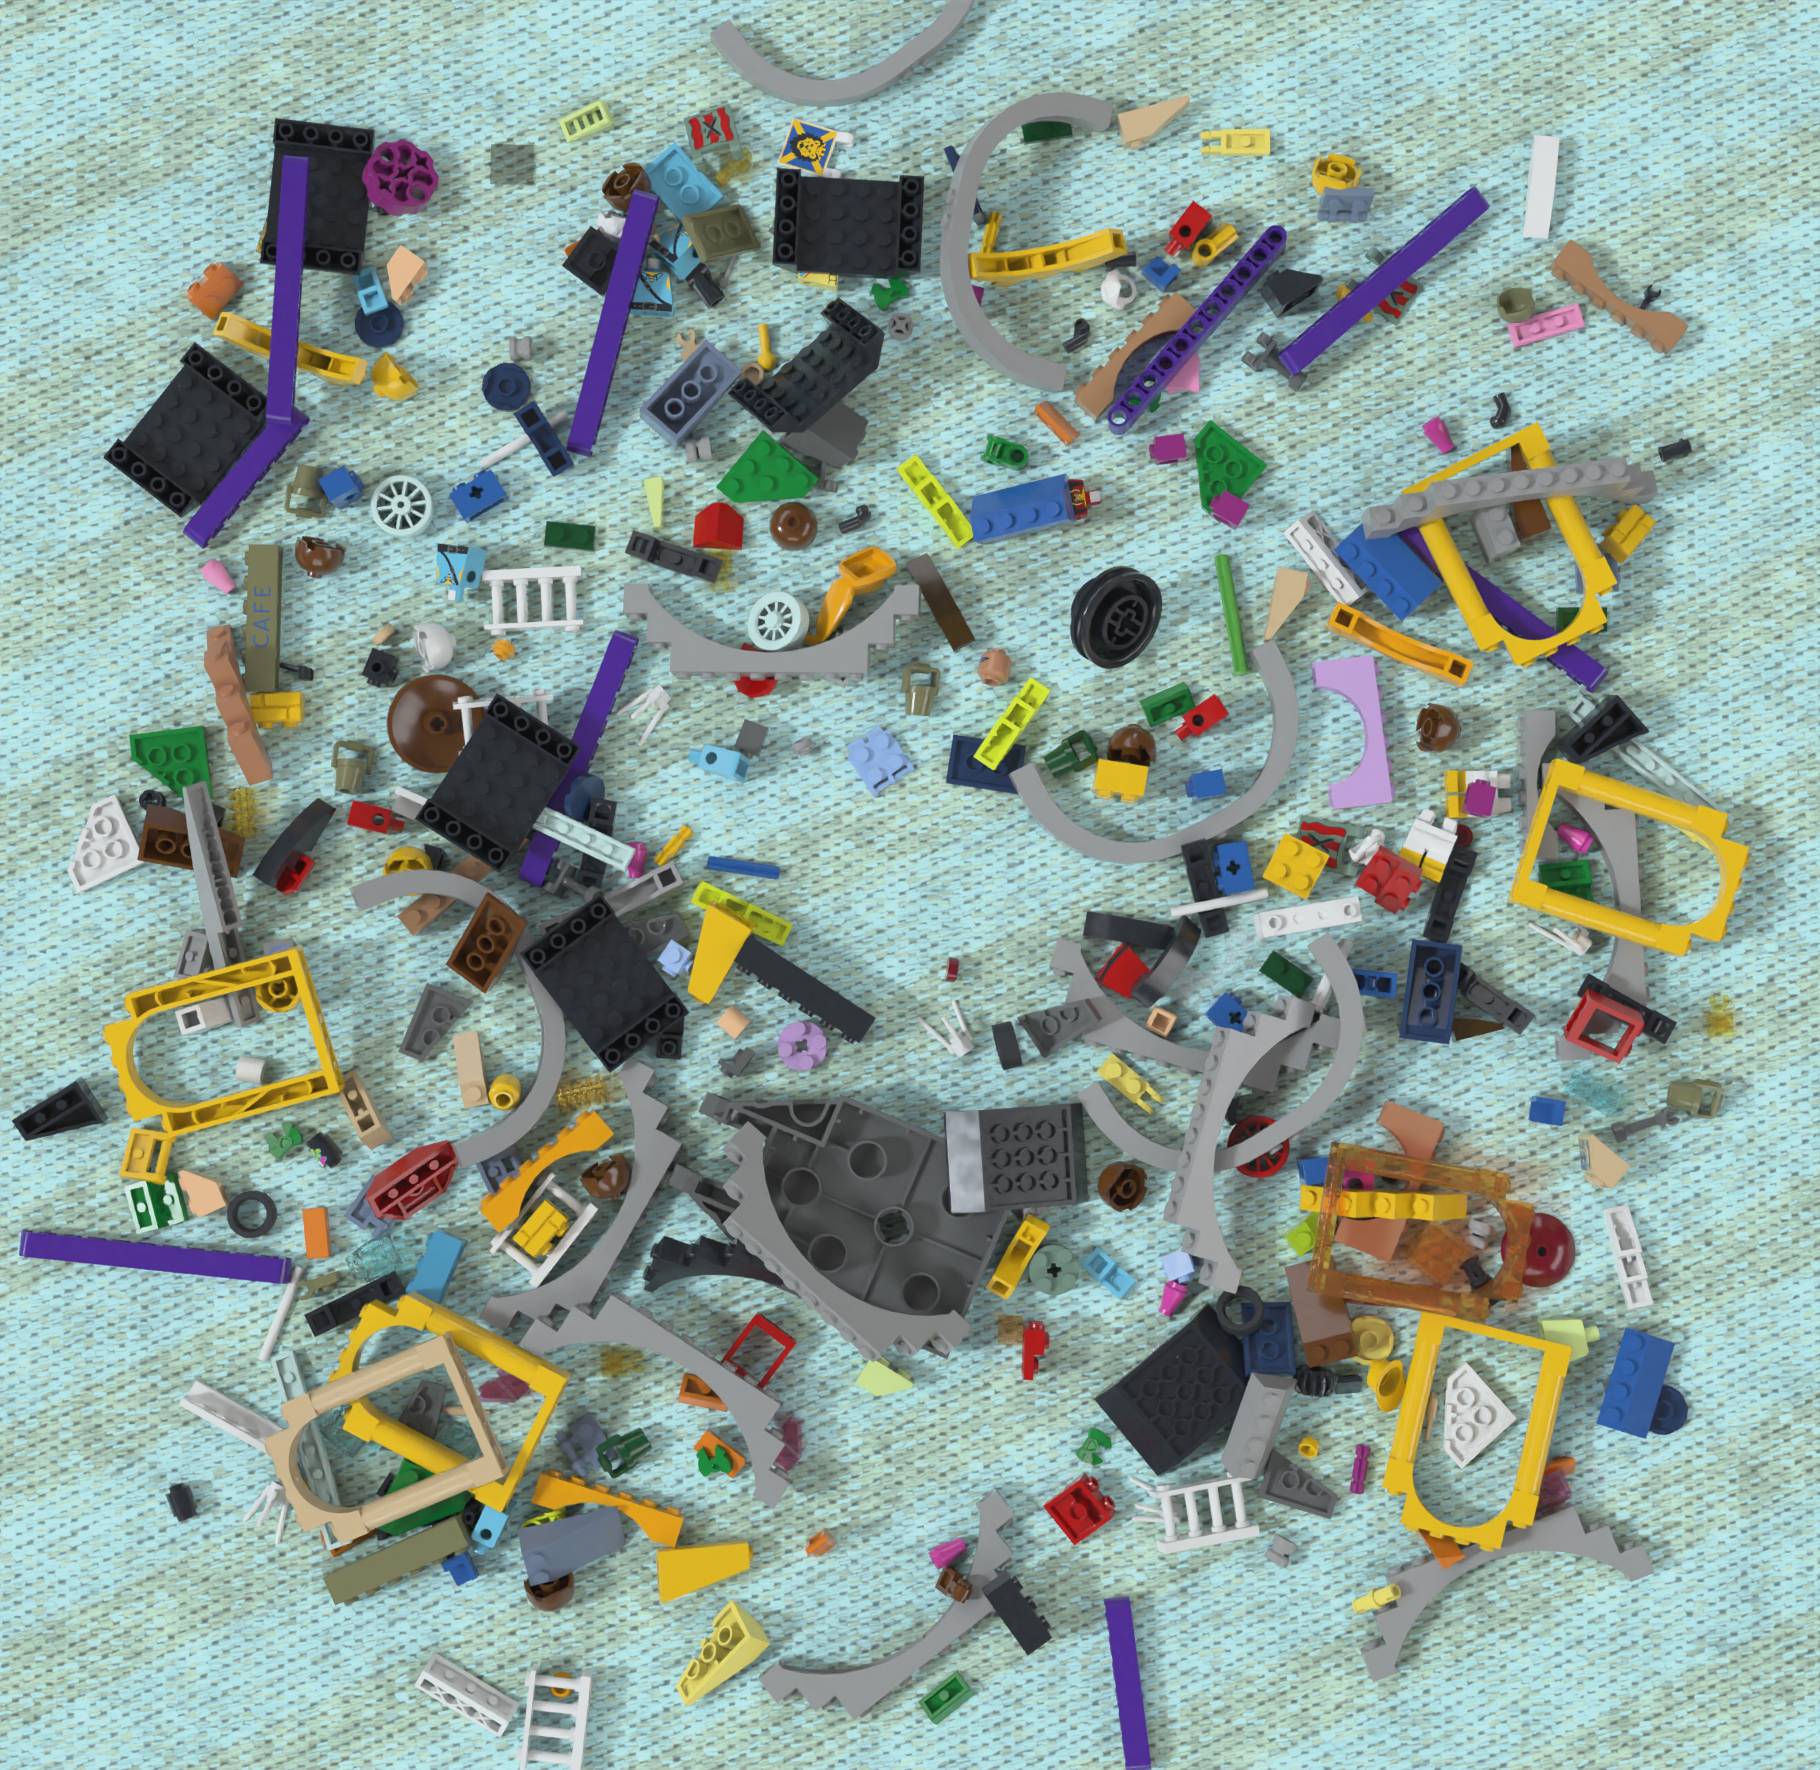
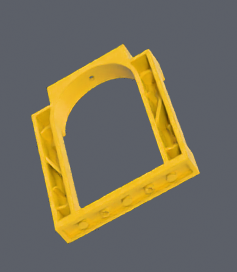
M1536 422L1400 491L1402 495L1424 492L1432 482L1444 481L1518 444L1529 469L1558 465L1550 451L1551 447L1539 423ZM1573 496L1544 499L1581 573L1583 600L1576 617L1563 631L1541 640L1518 638L1497 624L1491 613L1488 612L1442 518L1417 525L1479 651L1484 649L1486 653L1500 647L1498 642L1502 641L1514 666L1521 665L1522 668H1525L1536 662L1535 657L1541 654L1547 657L1559 651L1557 646L1565 642L1569 646L1580 641L1579 635L1587 631L1591 635L1604 629L1602 624L1608 622L1595 594L1598 593L1601 597L1613 591L1612 586L1617 584V581L1605 557L1602 556Z
M1556 758L1551 761L1507 902L1675 957H1683L1684 953L1687 954L1690 950L1692 940L1689 939L1690 936L1712 943L1720 942V939H1724L1728 929V925L1725 924L1727 917L1732 914L1735 907V901H1733L1735 891L1738 892L1742 885L1743 878L1740 877L1743 868L1747 867L1750 859V854H1748L1749 847L1721 838L1722 835H1725L1729 826V821H1726L1727 813L1702 805L1696 806L1586 770L1585 767ZM1557 789L1684 829L1704 840L1715 854L1720 868V888L1711 908L1702 917L1686 925L1659 924L1529 880Z
M302 945L167 983H159L133 990L125 995L126 999L124 1000L125 1009L131 1014V1017L117 1020L104 1026V1040L107 1045H110L112 1051L111 1062L113 1067L118 1070L120 1077L118 1083L127 1099L126 1109L128 1114L132 1115L133 1121L162 1114V1126L168 1132L169 1137L340 1092L345 1087ZM294 975L322 1068L198 1103L197 1101L180 1103L164 1099L144 1084L135 1067L133 1047L139 1028L149 1016L163 1010Z
M415 1291L410 1292L406 1296L403 1295L396 1309L377 1299L369 1304L366 1303L359 1314V1317L362 1318L359 1325L355 1326L348 1339L351 1342L348 1348H344L338 1358V1361L341 1363L337 1371L334 1370L331 1373L327 1383L359 1370L363 1349L378 1330L390 1326H408L420 1331L427 1330L437 1336L450 1331L456 1346L530 1384L529 1388L546 1396L508 1477H501L477 1488L473 1487L467 1490L476 1495V1500L499 1512L504 1511L514 1495L572 1374ZM366 1395L347 1403L351 1406L348 1407L343 1416V1419L346 1421L342 1429L367 1442L372 1440L435 1474L470 1460L382 1413L370 1402Z
M1422 1310L1382 1487L1387 1488V1493L1401 1496L1402 1492L1407 1493L1400 1522L1405 1524V1529L1419 1532L1420 1529L1430 1531V1536L1444 1539L1445 1535L1455 1537L1454 1542L1469 1545L1470 1542L1480 1544V1549L1494 1552L1495 1548L1501 1549L1507 1520L1512 1521V1526L1526 1529L1527 1525H1533L1572 1346ZM1445 1326L1544 1350L1512 1495L1501 1512L1492 1519L1477 1525H1455L1436 1517L1420 1500L1413 1479L1414 1461Z

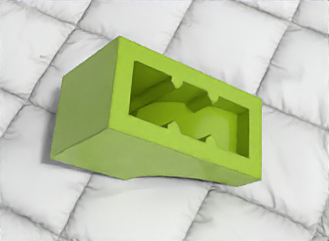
M1313 1211L1282 1236L1296 1255L1301 1257L1316 1246L1337 1224L1328 1213Z

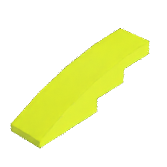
M913 454L895 468L957 549L973 538L971 524L950 495L944 491L933 474H930L917 454Z
M1030 677L1018 696H1015L1003 716L999 717L973 757L992 770H995L1051 693V690Z
M702 880L699 881L690 903L706 910L708 904L716 900L756 924L753 933L783 947L793 924Z

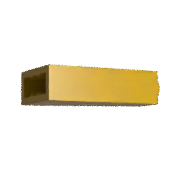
M716 900L711 901L706 908L687 991L692 994V998L696 1001L707 1004L716 996L735 963L734 959L756 926L753 922Z
M746 1540L682 1545L675 1546V1548H656L659 1600L661 1603L671 1601L749 1569V1561H753L752 1546H748Z

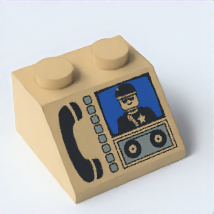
M1580 1133L1578 1136L1581 1171L1587 1175L1585 1180L1594 1188L1613 1189L1630 1168V1165L1593 1134Z

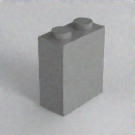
M1505 504L1479 508L1469 517L1486 563L1508 556L1521 546Z

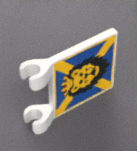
M793 118L777 164L791 169H801V172L816 177L842 178L839 170L827 167L835 144L838 143L852 148L855 143L854 136L850 133L838 132Z

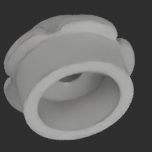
M810 736L799 739L792 744L794 748L793 753H799L800 757L808 755L814 751L812 747L816 743L812 742Z

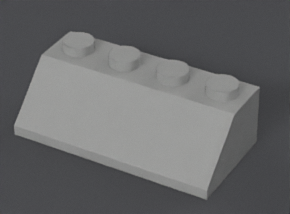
M1251 1373L1220 1460L1232 1477L1255 1479L1265 1470L1297 1383L1296 1379Z

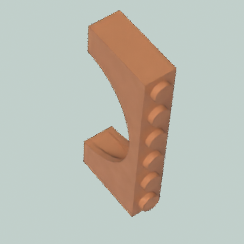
M1385 1101L1376 1124L1392 1133L1403 1148L1407 1161V1179L1403 1191L1418 1192V1189L1422 1190L1426 1183L1427 1176L1424 1174L1427 1166H1432L1435 1160L1436 1152H1433L1437 1143H1441L1444 1137V1123L1393 1102ZM1340 1216L1331 1239L1390 1263L1391 1258L1395 1259L1399 1252L1400 1245L1397 1243L1400 1235H1405L1409 1222L1406 1221L1407 1218L1387 1219L1372 1217L1367 1219H1350Z

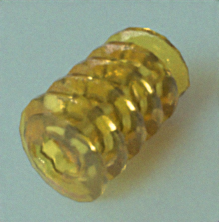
M250 787L227 789L234 792L228 795L227 799L235 802L228 806L229 810L235 812L229 815L228 818L236 822L231 824L229 829L237 831L234 834L245 839L255 838V834L262 832V830L254 827L255 824L261 822V819L253 817L254 814L260 812V809L253 808V805L259 803L260 800L252 798V795L259 793V790Z
M596 1073L595 1081H592L589 1075L586 1076L585 1083H582L579 1077L576 1078V1085L574 1086L570 1080H567L565 1088L559 1082L555 1091L560 1114L563 1111V1106L568 1112L572 1111L573 1103L579 1110L582 1108L583 1102L587 1107H591L592 1099L597 1105L601 1104L602 1097L607 1103L610 1102L606 1082L599 1073Z

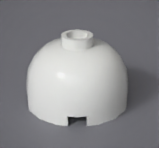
M429 622L414 625L413 628L417 630V632H413L414 646L417 655L421 654L426 665L422 666L423 670L428 673L447 666L453 657V648L457 646L454 635L449 634L447 629L439 623Z

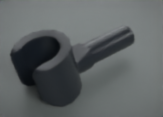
M1653 284L1649 285L1644 291V300L1639 308L1645 310L1651 302L1661 295V289L1656 295H1652L1650 288Z
M284 662L280 663V668L299 673V680L313 681L314 671L312 668L294 666Z

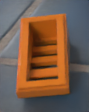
M824 1528L807 1541L805 1551L810 1556L821 1557L833 1548L837 1542L829 1530Z

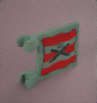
M730 104L684 118L692 159L697 172L707 169L703 157L704 154L730 146L735 160L744 158Z
M1375 247L1370 248L1365 254V257L1378 265V267L1387 260ZM1410 276L1374 307L1373 310L1396 326L1424 286ZM1351 278L1345 282V286L1350 290H1353L1358 285Z
M1301 815L1296 838L1330 855L1323 871L1356 877L1358 868L1341 864L1347 836L1364 839L1366 829Z

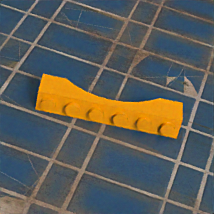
M1340 602L1334 605L1324 627L1331 632L1457 688L1465 684L1474 664L1473 661L1455 653L1402 635L1371 619L1362 612Z
M593 1109L590 1112L587 1110L582 1112L575 1119L577 1123L571 1128L567 1126L556 1135L558 1139L553 1144L547 1143L537 1152L539 1156L533 1161L530 1159L525 1161L518 1168L520 1171L513 1178L511 1176L505 1178L499 1184L501 1188L494 1194L490 1192L480 1200L481 1205L478 1207L480 1212L499 1233L519 1217L521 1203L527 1189L534 1178L545 1167L568 1154L581 1151H595L614 1135Z
M548 1468L547 1471L543 1470L540 1473L531 1503L553 1510L576 1503H598L611 1507L617 1506L618 1510L624 1512L638 1523L651 1541L675 1548L685 1515L680 1514V1509L672 1506H667L664 1509L658 1507L656 1501L643 1498V1501L633 1499V1494L625 1491H619V1494L609 1491L610 1487L596 1483L594 1487L585 1484L586 1480L578 1476H572L569 1479L561 1476L562 1472L556 1469Z

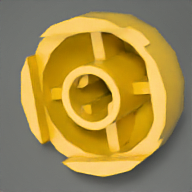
M1329 154L1328 158L1322 159L1321 155L1317 157L1313 164L1312 185L1321 196L1324 187L1339 190L1357 188L1362 169L1361 167L1358 169L1355 166L1356 162L1347 156Z
M385 351L372 367L371 379L375 384L372 389L382 399L386 396L392 401L406 400L419 390L418 383L403 365L401 367L397 363L394 364L397 359Z
M405 846L396 849L389 855L383 867V876L408 870H433L430 857L422 849ZM411 894V895H405V896H411V897H413V896H417V895H421V894Z
M294 975L254 986L256 988L257 1002L264 1009L271 1012L286 1013L296 1009L302 1003Z

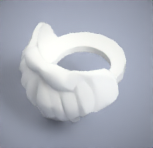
M612 210L607 211L605 214H599L596 224L601 233L616 245L620 243L626 218Z
M1118 269L1109 272L1101 284L1102 299L1116 310H1122L1124 305L1133 301L1136 296L1137 289L1134 281L1126 275H1121ZM1119 280H1125L1130 284L1131 295L1128 298L1119 296L1121 288Z
M1373 829L1370 836L1366 837L1362 843L1349 849L1352 860L1356 863L1367 865L1380 845L1385 846L1384 832L1379 829Z

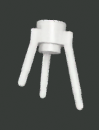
M659 685L654 689L650 688L647 692L616 711V714L620 715L645 700L646 703L631 715V718L635 719L650 706L655 711L659 708V711L639 740L638 746L643 745L663 713L670 707L667 703L671 700V697Z
M1532 922L1528 924L1532 929L1561 944L1570 952H1575L1578 956L1583 955L1592 944V941L1587 937L1590 932L1577 924L1574 925L1579 931L1573 930L1569 935L1558 928H1554L1553 931L1561 938Z
M952 1000V1005L964 1035L962 1032L957 1034L945 1016L942 1017V1021L953 1036L949 1039L951 1044L921 1017H917V1021L940 1041L950 1054L955 1053L959 1058L974 1048L971 1042L973 1037L967 1029L956 1000Z
M1134 1477L1129 1478L1131 1482L1147 1491L1156 1489ZM1171 1496L1174 1522L1179 1523L1183 1512V1504L1177 1503V1497ZM1162 1503L1160 1508L1135 1504L1136 1509L1158 1513L1160 1517L1133 1516V1521L1164 1523Z
M273 1480L271 1485L267 1484L264 1492L245 1515L243 1521L247 1522L266 1498L268 1503L256 1524L257 1527H261L272 1505L280 1506L282 1502L283 1506L275 1544H279L289 1502L285 1496L286 1489L284 1485Z

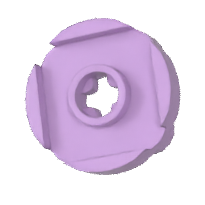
M801 1021L788 1025L781 1032L778 1039V1053L782 1061L795 1070H809L816 1067L822 1062L827 1052V1041L823 1031L811 1022ZM797 1040H808L807 1046L809 1050H803L801 1053L798 1052Z

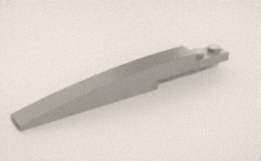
M201 781L183 787V797L190 850L203 921L214 968L218 969L246 961L237 928L243 924L206 781ZM253 986L227 993L236 1028H242L260 1021V1013Z

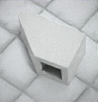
M228 996L175 1011L182 1035H192L234 1021Z

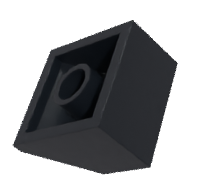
M1285 269L1281 273L1279 270H1276L1266 278L1267 281L1263 284L1261 296L1276 318L1316 293L1324 279L1321 275Z

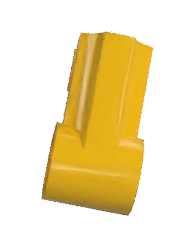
M1225 221L1206 238L1196 243L1191 255L1192 261L1196 266H1208L1214 258L1238 240L1239 237L1232 225ZM1200 249H1205V250H1207L1208 253H1209V256H1208V257H1203V256H1201V255L1199 254L1198 250H1200Z

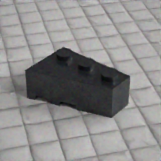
M1607 695L1555 746L1569 762L1581 764L1607 752L1613 747L1624 744L1650 731L1618 695Z
M81 1076L21 1113L12 1122L23 1139L30 1141L69 1130L80 1129L81 1127L101 1124L108 1119V1116Z
M1005 1571L981 1589L1028 1656L1052 1639L1048 1631L1052 1627L1044 1615L1039 1616L1035 1611L1038 1607L1030 1595L1025 1597L1021 1592V1589L1024 1587L1015 1575L1011 1578L1007 1571Z

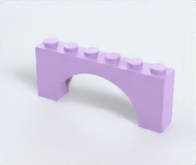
M1373 655L1314 662L1311 665L1314 689L1333 691L1347 699L1358 712L1365 732L1364 752L1356 770L1347 779L1327 786L1330 811L1393 802L1392 797H1395L1394 783H1390L1389 773H1392L1391 759L1386 756L1389 740L1388 735L1383 734L1382 724L1386 723L1385 712L1380 710L1379 700H1382V689L1376 682V676L1379 675L1378 662L1374 661Z

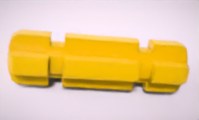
M989 213L987 220L989 224H986L982 241L983 246L980 249V253L994 252L992 248H995L999 231L998 226H1000L1002 219L1000 213Z
M683 825L679 829L678 835H674L662 848V853L659 852L654 857V861L660 867L669 863L670 857L673 858L685 845L684 842L693 836L694 832L688 826Z

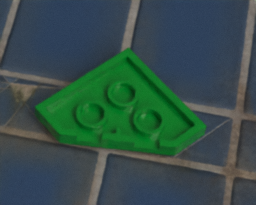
M1211 420L1208 421L1194 439L1201 509L1211 515L1213 509L1209 508L1216 494L1221 497L1224 490L1241 499L1267 467L1263 461Z
M762 430L716 488L734 503L794 499L805 497L820 478L767 432Z
M205 726L129 735L132 760L173 790L183 800V787L201 781H206L210 800H213Z
M403 1458L387 1494L435 1475V1473ZM466 1490L380 1526L377 1529L395 1536L463 1510L471 1493Z

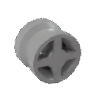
M905 313L894 314L889 320V333L891 337L898 341L908 339L913 331L911 318Z
M510 336L509 352L511 361H517L518 358L531 361L532 344L530 336H524L520 339L516 336Z

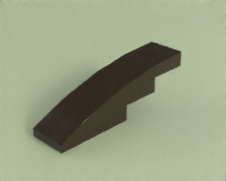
M928 553L906 563L910 575L916 585L920 586L921 595L953 652L976 641Z
M1453 1018L1451 1038L1452 1041H1458L1502 1030L1504 1025L1479 1019ZM1397 1024L1398 1030H1399V1034H1400L1401 1024Z

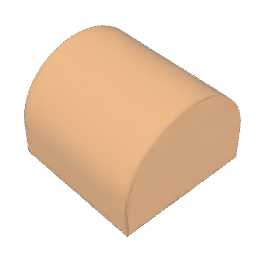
M731 1005L716 1024L733 1039H736L751 1020Z
M1155 1005L1144 1028L1167 1039L1178 1016Z

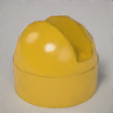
M1311 1435L1305 1436L1300 1441L1298 1451L1305 1457L1314 1458L1319 1451V1441Z

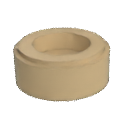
M748 363L742 367L741 381L748 378L757 387L764 382L765 373L759 364Z
M389 623L371 640L376 646H381L394 635L395 629Z

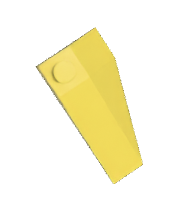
M731 1600L715 1617L712 1625L716 1628L709 1640L703 1638L700 1646L703 1648L697 1660L692 1659L676 1685L686 1706L691 1705L752 1663L770 1645L762 1626L734 1600Z

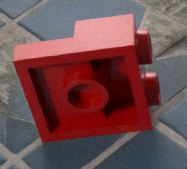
M1380 845L1354 885L1375 896L1374 902L1396 914L1399 909L1404 911L1411 900L1408 896L1411 891L1416 894L1423 883L1420 879L1423 869Z
M1029 1321V1325H1023L1021 1368L1023 1380H1033V1374H1038L1039 1360L1034 1355H1044V1349H1049L1050 1335L1048 1332H1045L1043 1321Z
M1085 1472L1066 1485L1064 1490L1043 1505L1074 1546L1110 1521L1116 1513L1114 1509L1115 1503L1108 1495L1104 1497L1099 1491L1100 1486L1096 1478L1093 1476L1088 1477Z

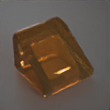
M998 1315L997 1345H1022L1023 1316Z

